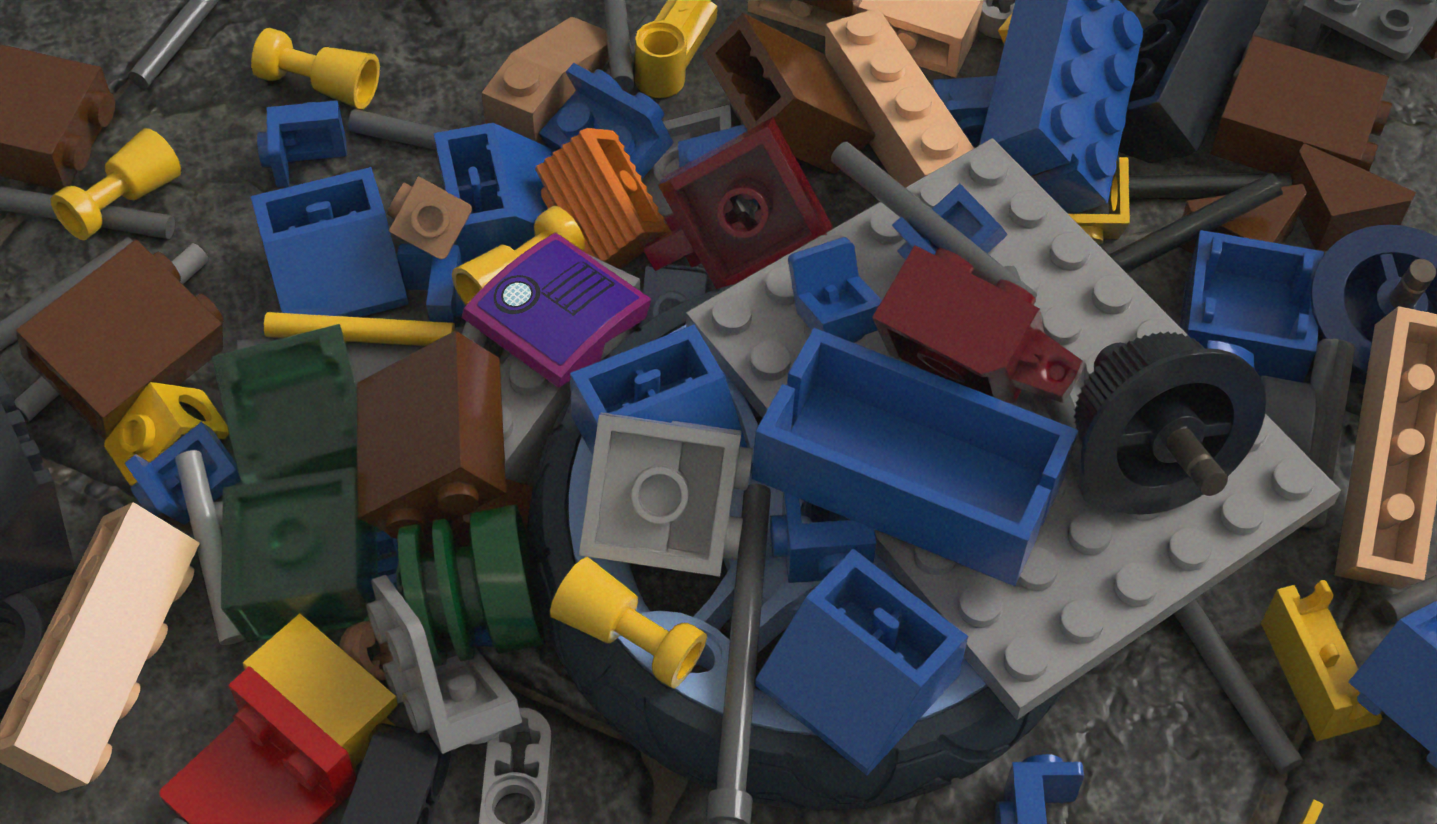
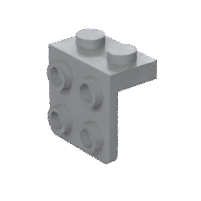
M386 575L371 580L376 601L366 604L368 617L380 644L387 642L393 660L383 664L386 682L389 690L396 695L397 704L404 702L411 725L417 734L427 731L443 754L466 744L488 742L496 738L501 731L522 723L517 699L476 647L474 659L460 662L454 649L447 653V664L434 667L425 631L419 618Z

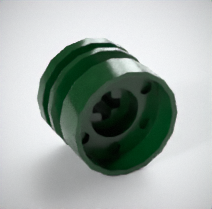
M514 504L471 513L469 524L470 545L459 547L447 519L434 520L432 527L434 552L430 553L426 537L420 525L415 524L399 528L397 538L399 560L396 569L398 592L419 618L423 626L434 667L447 664L446 633H450L460 662L474 659L475 627L483 625L486 626L488 635L498 654L545 644L544 625L538 611V603L533 595L529 568L531 560H528L527 534L518 505Z

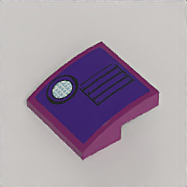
M555 232L525 251L493 277L464 307L462 318L559 388L570 381L571 372L601 361L606 342L646 319L651 298Z

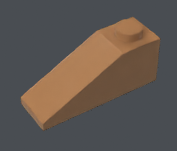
M571 16L512 52L481 93L485 124H498L546 146L539 132L576 91L566 74V70L573 63L592 73L596 69L602 70L609 61L606 30Z

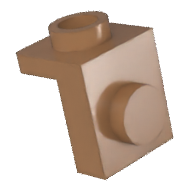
M418 176L413 187L404 182L394 197L387 212L388 216L395 219L389 232L438 259H445L469 218L472 207L467 202Z

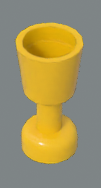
M266 28L260 33L256 39L251 57V68L257 78L276 81L286 75L287 71L311 78V85L315 91L357 109H364L369 105L374 97L380 75V64L375 54L331 47L322 48L317 55L293 49L291 38L285 32L273 28Z
M143 128L105 163V172L107 174L105 178L86 191L76 186L62 188L50 198L51 206L66 230L80 240H87L102 226L101 210L120 196L129 200H137L178 178L181 175L179 159L172 147L161 135L150 128Z
M552 206L536 218L534 224L535 237L516 250L502 244L454 268L452 271L453 284L464 304L467 305L508 264L555 232L584 252V237L575 220L561 207Z
M585 557L573 566L560 584L552 600L550 617L608 644L614 642L620 635L654 656L652 673L659 681L673 689L678 687L697 663L705 647L707 633L689 623L677 624L670 631H667L636 611L638 596L591 558Z

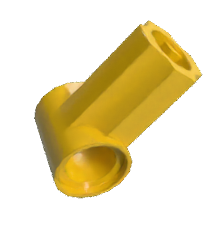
M667 0L656 19L643 25L637 31L635 37L634 80L637 88L642 93L650 97L666 98L677 94L683 88L686 67L717 19V5L710 0Z

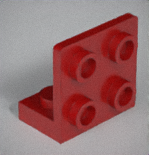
M248 666L228 685L239 709L233 715L234 721L160 789L159 795L162 801L187 824H321L352 794L357 778L349 754L251 666Z

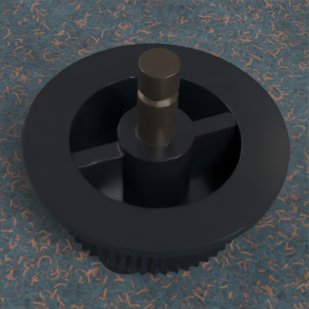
M1160 331L1158 334L1152 333L1149 336L1144 335L1142 338L1137 337L1134 341H1128L1127 344L1119 342L1108 345L1097 355L1094 361V372L1090 373L1089 379L1084 381L1085 385L1080 388L1081 393L1077 395L1079 399L1075 402L1077 405L1074 409L1076 412L1074 415L1076 419L1074 422L1076 425L1075 429L1078 430V435L1083 441L1081 471L1084 481L1092 494L1103 505L1121 513L1136 515L1165 512L1183 506L1202 495L1213 496L1218 494L1227 485L1228 476L1247 456L1262 428L1266 412V393L1260 376L1240 356L1220 349H1205L1194 338L1191 339L1189 335L1184 336L1183 333L1177 334L1174 332L1170 334L1168 331L1163 334Z

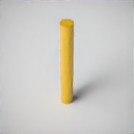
M267 312L264 318L265 337L427 346L455 331V324L449 322Z

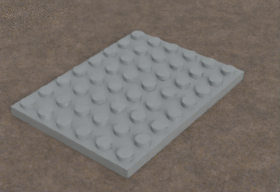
M993 138L906 187L907 190L932 209L960 183L1003 227L1008 235L988 254L1002 266H1014L1017 269L1021 281L1037 293L1034 306L1040 308L1044 333L1083 360L1082 373L1070 393L1075 407L1077 406L1075 402L1079 399L1077 395L1081 393L1080 388L1085 385L1084 381L1089 379V374L1094 372V361L1097 355L1108 345L1119 342L1127 344L1128 341H1134L1137 337L1142 338L1144 335L1149 336L1152 333L1158 334L1160 331L1163 334L1169 331L1170 334L1176 332L1177 334L1183 333L1184 336H1187L1158 304ZM877 203L828 231L827 235L819 236L686 312V327L695 324L721 370L762 418L781 385H787L788 373L812 332L796 313L788 257L793 253L846 237L855 246L859 276L883 300L905 262L903 257L897 252L905 241L892 226L900 217L883 203ZM879 331L866 334L861 340L855 342V344L894 358L889 355ZM1022 389L1016 402L1010 403L1050 419L1040 395ZM1265 414L1262 428L1253 447L1239 466L1228 476L1227 485L1221 492L1213 496L1202 495L1183 506L1165 512L1144 515L1127 514L1112 510L1103 505L1099 500L1087 502L1082 496L1070 465H1068L1063 483L1043 526L1041 525L1038 538L1016 586L878 530H875V552L908 591L968 636L964 658L1014 718L1018 720L1334 505L1341 489Z

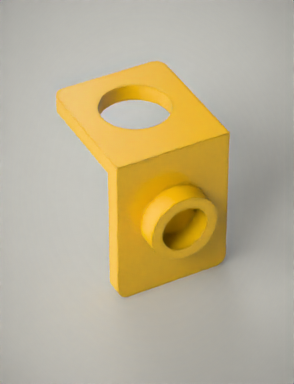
M1118 157L1116 160V172L1113 176L1109 195V214H1068L1098 245L1103 243V239H1119L1130 224L1128 157Z
M149 382L106 438L104 447L129 485L132 486L137 481L125 465V462L135 454L151 462L173 445L182 434L185 435L200 422L212 428L219 439H226L231 429L202 390ZM179 402L187 403L197 409L206 421L192 417L182 408Z

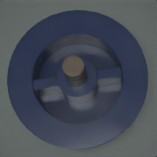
M1401 225L1366 227L1338 240L1319 262L1313 276L1310 293L1312 313L1318 325V339L1322 341L1323 339L1333 338L1354 344L1355 353L1350 382L1365 385L1374 327L1386 315L1398 306L1437 314V237L1435 235Z

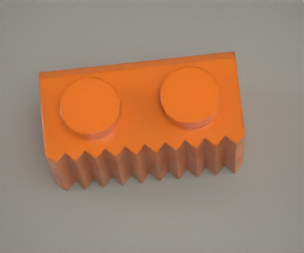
M583 129L579 131L577 136L572 137L570 142L563 144L561 149L554 151L552 156L545 158L544 163L536 165L535 170L544 185L541 189V196L545 205L548 208L552 206L561 207L575 220L584 237V252L599 260L622 269L644 252L643 248L648 242L670 231L668 225L664 223V217L658 212V206L653 203V196L647 192V186L641 182V175L636 172V166L630 161V155L624 151V145L619 141V136L613 130Z

